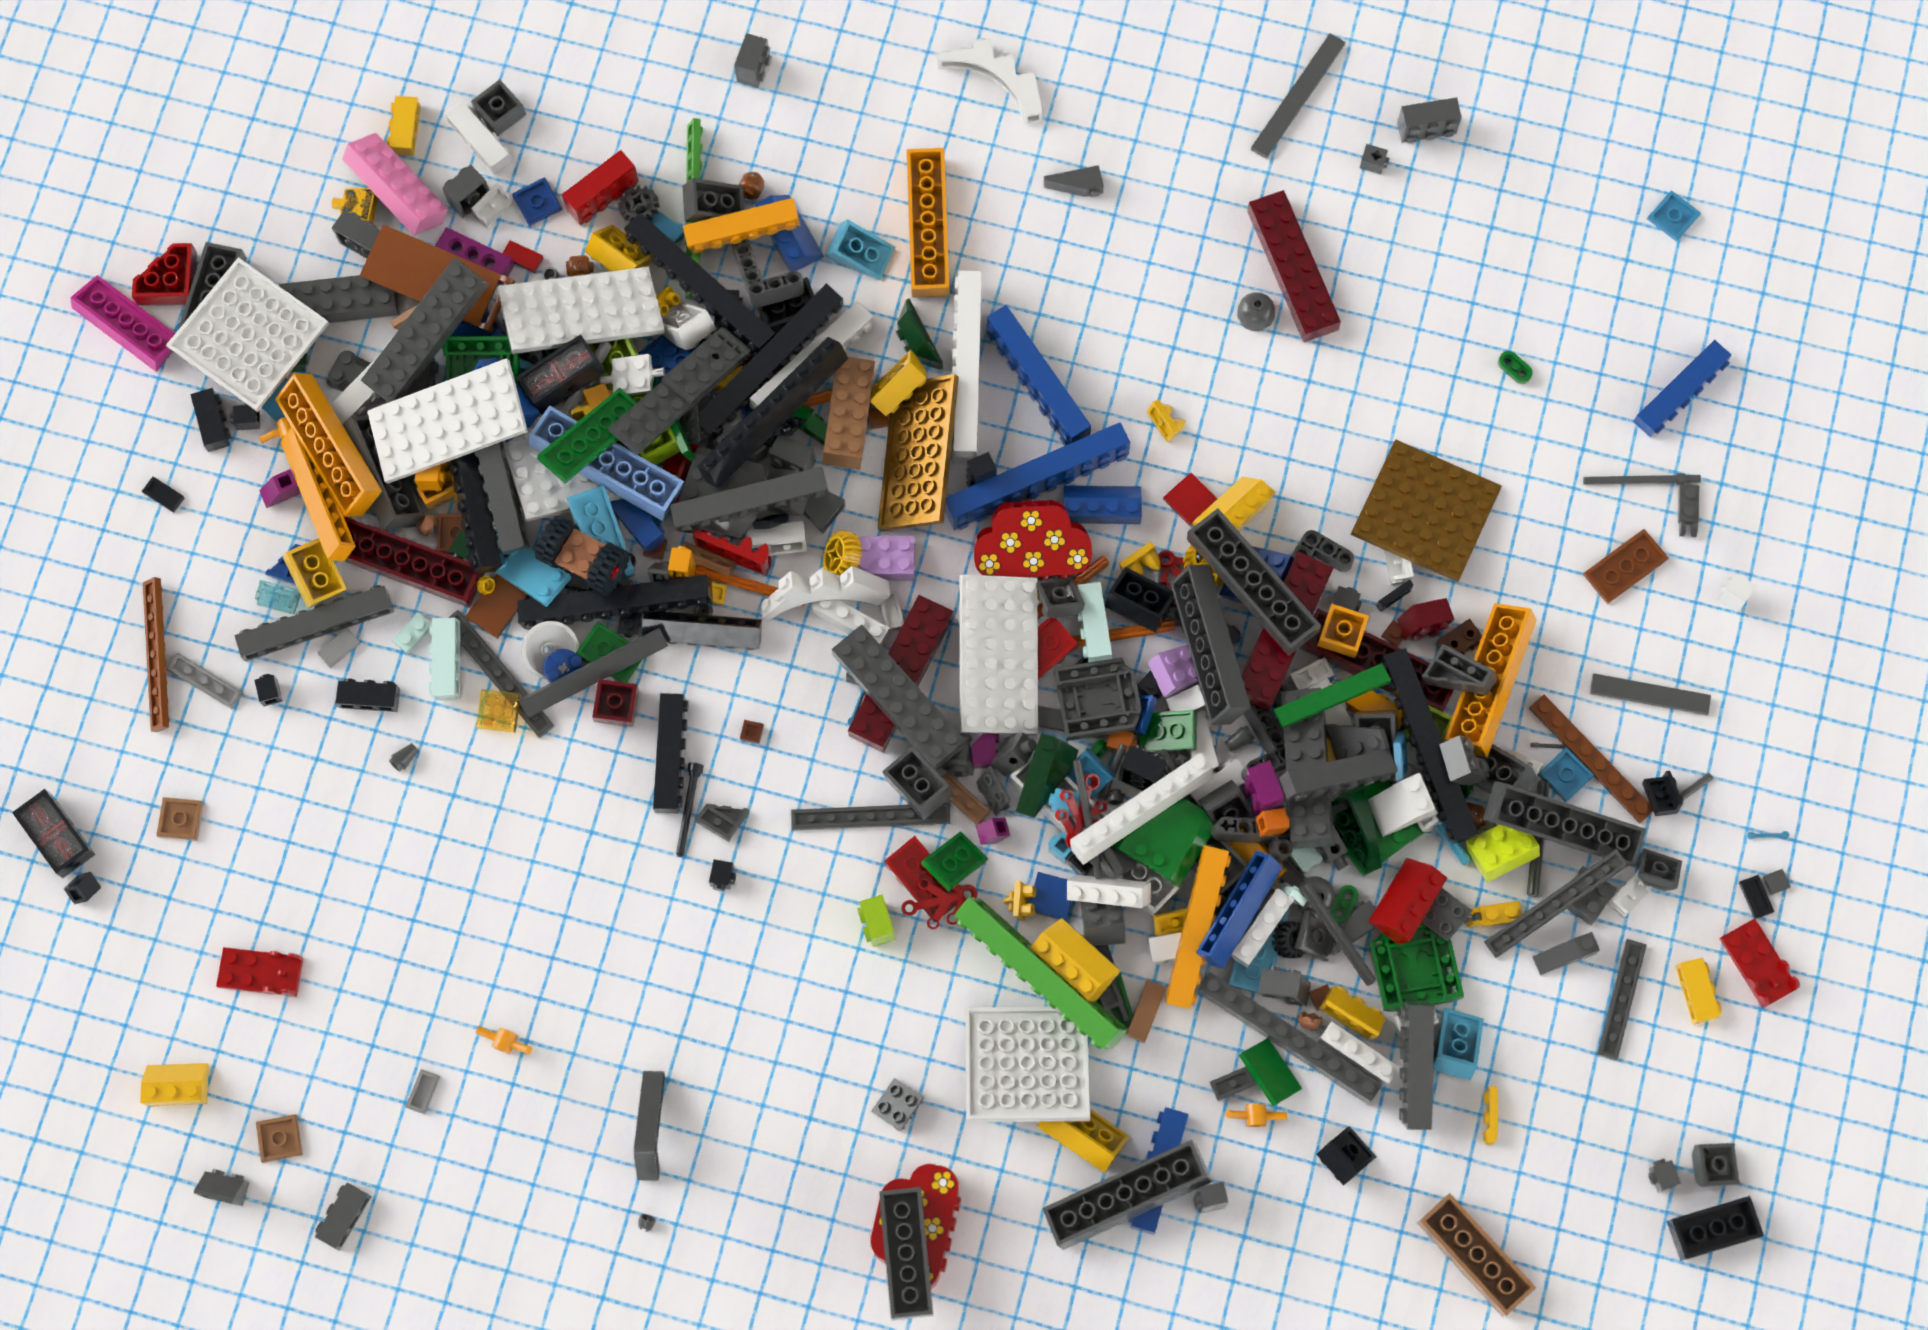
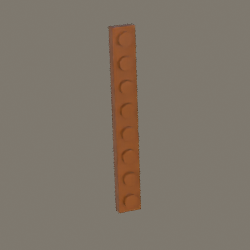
M153 577L143 582L150 729L151 732H159L169 728L161 578Z
M1545 694L1529 707V710L1563 745L1569 748L1639 824L1653 812L1650 803Z

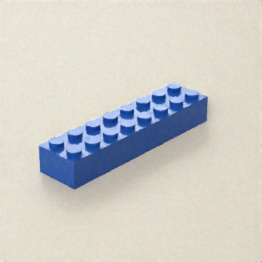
M1005 305L988 315L986 324L988 338L991 341H995L1000 355L1007 358L1009 368L1012 371H1016L1021 385L1028 388V394L1033 401L1036 400L1039 404L1038 408L1041 414L1049 418V424L1054 431H1058L1062 444L1066 446L1091 435V424L1008 306Z

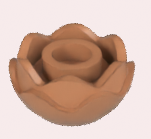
M425 514L418 522L417 528L421 535L427 537L428 534L433 533V527L438 524L436 516L434 514Z
M1303 1011L1300 1015L1298 1014V1022L1302 1028L1317 1030L1323 1023L1322 1017H1318L1315 1013L1308 1014Z

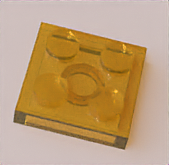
M481 689L476 728L516 733L520 706L518 699L521 698V694Z

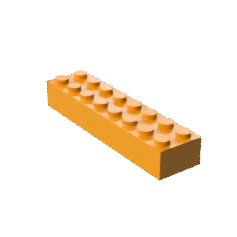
M944 148L907 149L912 298L950 296Z
M294 373L275 400L344 516H363L381 494L382 490L313 375Z
M1494 603L1474 660L1494 670L1497 680L1487 695L1461 692L1444 738L1445 742L1459 735L1467 737L1474 745V755L1488 757L1537 622L1530 608Z

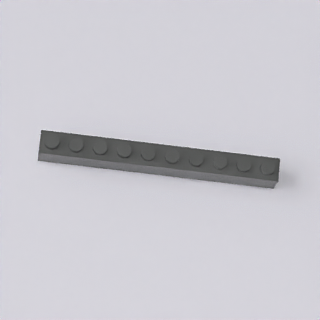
M1209 972L1199 987L1197 993L1264 1037L1269 1038L1270 1041L1369 1105L1381 1088L1382 1084L1213 973Z

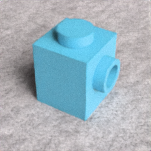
M1056 788L1055 794L1051 793L1048 805H1052L1051 812L1065 809L1068 811L1069 816H1073L1067 803L1060 799V793L1063 789ZM1066 792L1065 798L1068 799L1069 794ZM1073 792L1074 800L1078 804L1079 793ZM1063 812L1060 813V817H1064Z
M1061 831L1058 836L1054 835L1048 842V852L1062 863H1065L1073 852L1066 845L1067 835Z

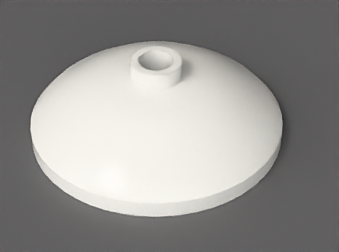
M556 621L538 623L527 632L521 646L522 660L526 668L533 675L546 679L543 673L545 658L561 648L569 649L576 653L579 649L578 639L574 632L565 624ZM546 646L550 648L548 653L544 652ZM565 663L558 667L561 670V674L567 671Z

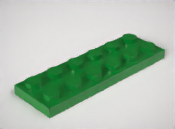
M618 388L537 455V460L566 484L618 441L608 431L609 427L637 402L621 388Z

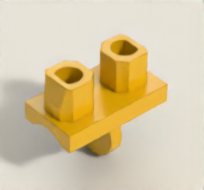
M667 286L656 295L661 317L667 315L673 306L681 303L678 293H674L671 286Z
M1015 881L1014 891H1009V897L1003 898V904L1008 905V911L1013 912V917L1019 918V921H1025L1026 917L1035 915L1034 905L1026 903L1027 898H1035L1036 888L1033 885Z

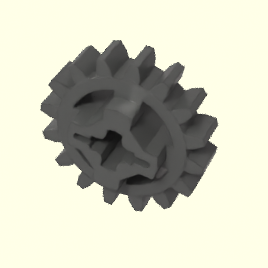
M640 185L635 190L633 187H630V192L625 190V197L620 196L621 202L618 203L620 214L624 220L631 222L639 213L647 219L653 220L652 214H658L657 208L660 207L659 199L654 190H648L647 186L641 189Z

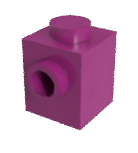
M1005 817L990 818L976 825L981 845L995 844L1011 836Z

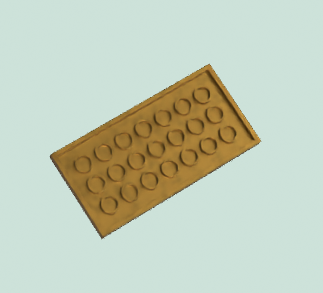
M951 374L928 378L923 386L920 388L916 387L912 391L913 394L907 401L903 400L899 404L900 407L893 414L890 412L878 530L883 532L944 523L959 376Z

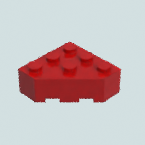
M172 243L161 257L158 256L147 266L148 268L143 273L133 278L131 297L137 305H186L196 274L197 251L192 243Z

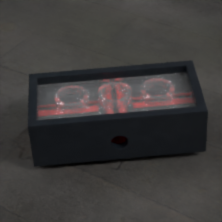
M580 334L516 378L542 415L549 405L551 407L556 406L606 371Z
M43 789L12 812L48 864L61 878L66 877L96 855L54 796L46 789Z

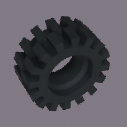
M1282 922L1283 924L1278 925L1279 928H1275L1274 932L1276 934L1272 935V938H1275V941H1272V945H1276L1274 950L1278 951L1277 954L1283 958L1303 957L1302 954L1306 953L1295 949L1301 923ZM1291 932L1294 936L1292 947H1290L1288 941Z

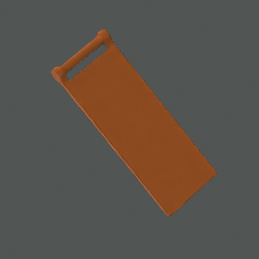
M387 225L382 226L360 273L362 278L421 302L455 257L490 284L462 320L489 333H492L494 329L493 324L501 309L499 295L486 323L481 321L499 281L504 282L503 285L515 283V280L496 273Z

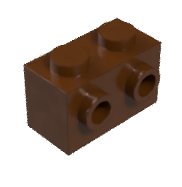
M1469 618L1439 638L1435 645L1440 649L1442 644L1465 655L1464 653L1469 650L1473 652L1478 649L1482 634Z

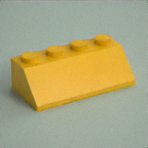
M1241 477L1197 517L1192 524L1197 525L1218 508L1240 532L1270 504L1276 492L1261 479Z
M1063 918L1043 931L1030 947L1088 1001L1096 1002L1121 972L1120 969Z
M1091 1109L1090 1121H1040L1037 1125L1046 1134H1049L1103 1173L1107 1171L1130 1138L1129 1135Z

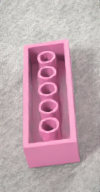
M377 133L347 144L342 160L414 236L443 223L448 208Z

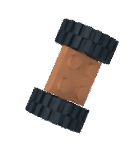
M555 516L554 519L550 520L549 524L545 526V530L542 531L541 537L537 541L538 545L535 547V558L552 568L561 566L584 578L588 587L603 595L611 594L613 589H616L617 584L621 582V577L624 576V571L628 567L627 563L630 556L628 551L613 543L605 545L580 532L576 524L561 516Z

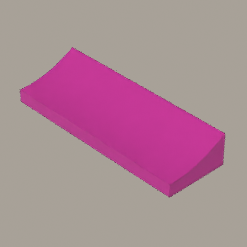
M95 276L70 297L73 310L155 372L159 370L166 359L173 353L166 344L175 333L100 276Z

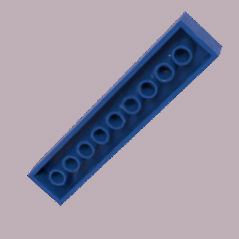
M1121 422L947 496L945 513L953 530H963L970 523L984 521L987 516L993 514L996 508L1004 503L1020 502L1025 498L1035 499L1042 492L1055 490L1058 485L1063 483L1065 485L1070 484L1079 476L1086 477L1093 470L1098 468L1104 469L1116 460L1117 462L1125 460L1129 455L1130 440Z

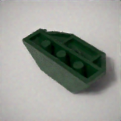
M910 298L906 299L897 322L898 330L896 334L898 339L904 341L906 354L912 350L922 365L938 370L943 369V361Z

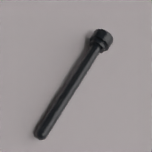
M688 763L687 771L689 772L690 779L676 850L678 857L684 855L697 779L700 777V774H703L704 765L699 763Z

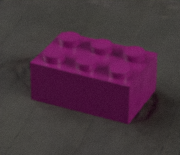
M1267 761L1247 768L1244 791L1247 798L1251 797V809L1254 816H1258L1262 811L1282 809L1284 795L1271 762Z

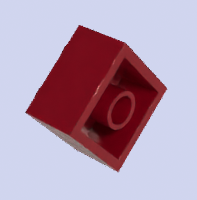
M1447 598L1412 605L1397 619L1404 641L1410 639L1418 641L1428 635L1430 638L1436 637L1441 634L1440 631L1448 628L1449 624L1455 620Z
M598 679L592 715L593 721L633 727L639 692L638 685Z

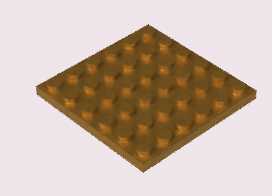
M1395 439L1350 535L1459 582L1502 485Z

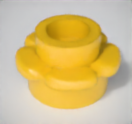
M489 576L481 577L478 580L477 589L480 593L486 595L494 591L495 582Z

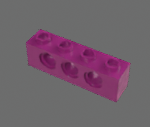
M448 227L445 228L435 245L440 249L507 277L515 266L512 258ZM461 247L460 251H454L455 248ZM478 255L476 259H470L471 256ZM489 263H495L492 267H486Z

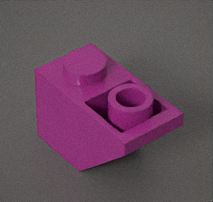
M291 469L273 476L259 490L266 508L301 494Z
M983 733L972 744L971 760L975 766L974 769L988 768L989 766L995 768L991 763L998 752L995 743H999V734Z

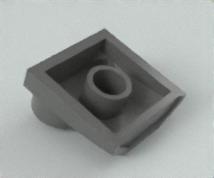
M344 350L338 355L330 369L326 383L328 386L343 392L371 363L356 356L352 351Z
M1072 577L1037 581V591L1043 604L1042 613L1046 617L1062 618L1075 616L1084 609L1085 603Z
M1643 848L1637 866L1638 877L1644 885L1664 892L1677 889L1682 861Z
M1735 1143L1694 1145L1692 1163L1695 1181L1700 1187L1741 1184L1738 1175Z

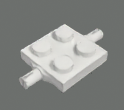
M649 354L612 359L611 375L601 376L600 382L601 384L612 383L613 392L621 388L629 396L648 394L653 390L654 377L665 376V369H653Z

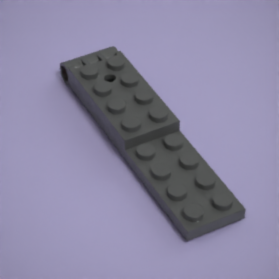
M725 327L720 328L663 377L661 383L615 421L608 431L632 452L639 455L742 363L747 361L752 355L753 350Z

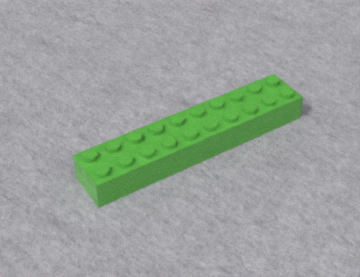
M968 897L954 914L958 919L957 923L962 928H968L972 931L971 935L978 942L983 941L987 945L986 949L991 954L1000 956L1002 958L1001 962L1009 969L1012 967L1017 972L1016 976L1020 980L1029 982L1032 985L1031 989L1036 994H1042L1047 998L1046 1003L1054 1009L1057 1007L1062 1012L1061 1016L1066 1021H1072L1076 1024V1030L1084 1036L1087 1034L1092 1039L1091 1043L1098 1049H1113L1126 1034L1128 1029L1097 1001H1088L1030 948L1032 944L981 898Z

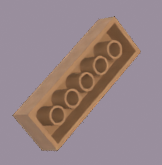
M848 357L849 359L834 373L822 464L860 470L875 361Z
M1450 1193L1417 1222L1421 1229L1502 1318L1507 1316L1536 1289L1535 1285Z

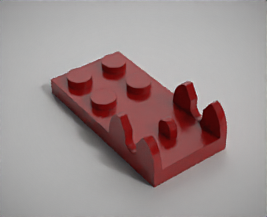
M695 529L693 533L695 546L732 560L737 565L767 577L772 560L766 543L760 546L758 551L751 552V537L743 539L739 546H736L724 537L717 538L712 536V533L702 529L700 531Z
M1048 618L1037 627L1038 680L1055 665L1061 664L1067 654L1076 651L1079 647V643L1056 618Z
M913 836L883 861L887 869L893 872L897 881L907 889L917 902L937 898L927 890L918 888V881L922 878H927L931 884L947 894L957 893L954 890L948 892L944 886L939 885L937 879L921 864L923 859L929 856L930 853L917 837ZM925 880L921 881V887H927V882ZM958 901L951 902L943 916L954 908ZM939 905L923 910L931 918Z
M1755 918L1719 938L1762 1009L1800 987L1798 978L1792 977L1789 973L1788 962L1780 959Z
M223 947L216 987L297 997L304 958L295 953H288L286 955L277 951H270L269 953Z

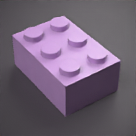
M859 536L862 557L860 558L861 563L858 565V569L888 581H914V536Z
M1188 645L1160 652L1148 662L1164 698L1181 693L1199 684Z

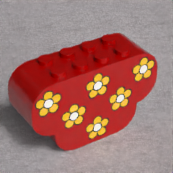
M1055 500L1007 502L1000 505L992 515V526L982 529L976 535L973 543L975 566L978 572L984 576L1049 579L1050 576L1058 575V578H1068L1071 574L1083 572L1092 560V544L1087 530L1081 524L1071 522L1065 506Z
M924 1164L914 1170L910 1180L894 1179L887 1183L882 1191L921 1187L932 1289L938 1283L941 1272L945 1273L948 1260L944 1257L946 1252H950L952 1238L949 1235L950 1231H955L957 1220L954 1217V1213L960 1209L961 1197H958V1180L950 1169L936 1164ZM879 1199L870 1243L875 1256L886 1264Z

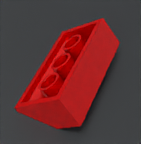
M1406 858L1368 922L1398 945L1409 942L1448 877L1432 865Z

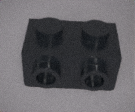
M1665 771L1663 777L1643 780L1642 785L1655 816L1678 813L1683 805V797L1678 791L1676 779L1672 776L1671 771Z

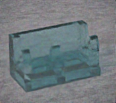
M263 580L259 581L255 595L257 605L294 615L301 597L297 589Z

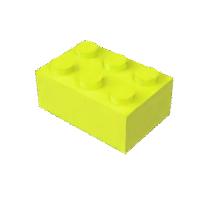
M1497 825L1466 841L1467 852L1472 857V861L1486 883L1540 857V846L1533 835L1501 825Z

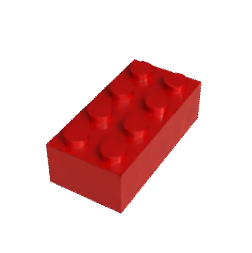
M622 150L618 151L561 194L566 210L580 226L583 223H588L595 214L604 211L608 204L620 199L625 190H630V187L634 188L637 185L639 179L635 165Z

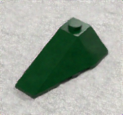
M1041 733L1015 812L1035 818L1049 800L1050 794L1055 792V789L1061 785L1065 777L1072 771L1073 761L1076 760L1079 750L1059 738Z
M1364 790L1349 793L1332 801L1333 825L1344 845L1352 852V858L1365 875L1382 868L1372 811Z

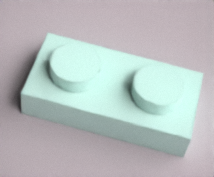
M418 612L392 641L406 654H409L429 632V627L432 623Z
M1275 881L1271 887L1274 891L1279 888L1294 899L1293 903L1304 906L1307 902L1302 892L1296 886L1292 887L1286 882L1281 884Z

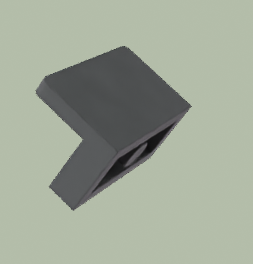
M1110 847L1101 853L1116 878L1137 866L1134 859L1127 858Z

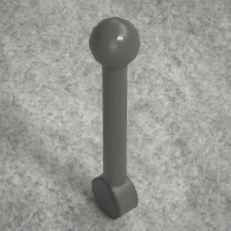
M1531 743V747L1564 749L1567 747L1563 744Z

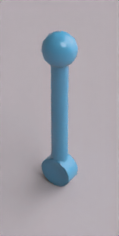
M860 688V696L853 711L852 717L848 719L849 725H851L856 713L858 712L863 696L866 694L862 688Z
M1783 831L1782 833L1766 834L1749 832L1747 836L1751 840L1762 837H1781L1782 839H1787L1789 832Z

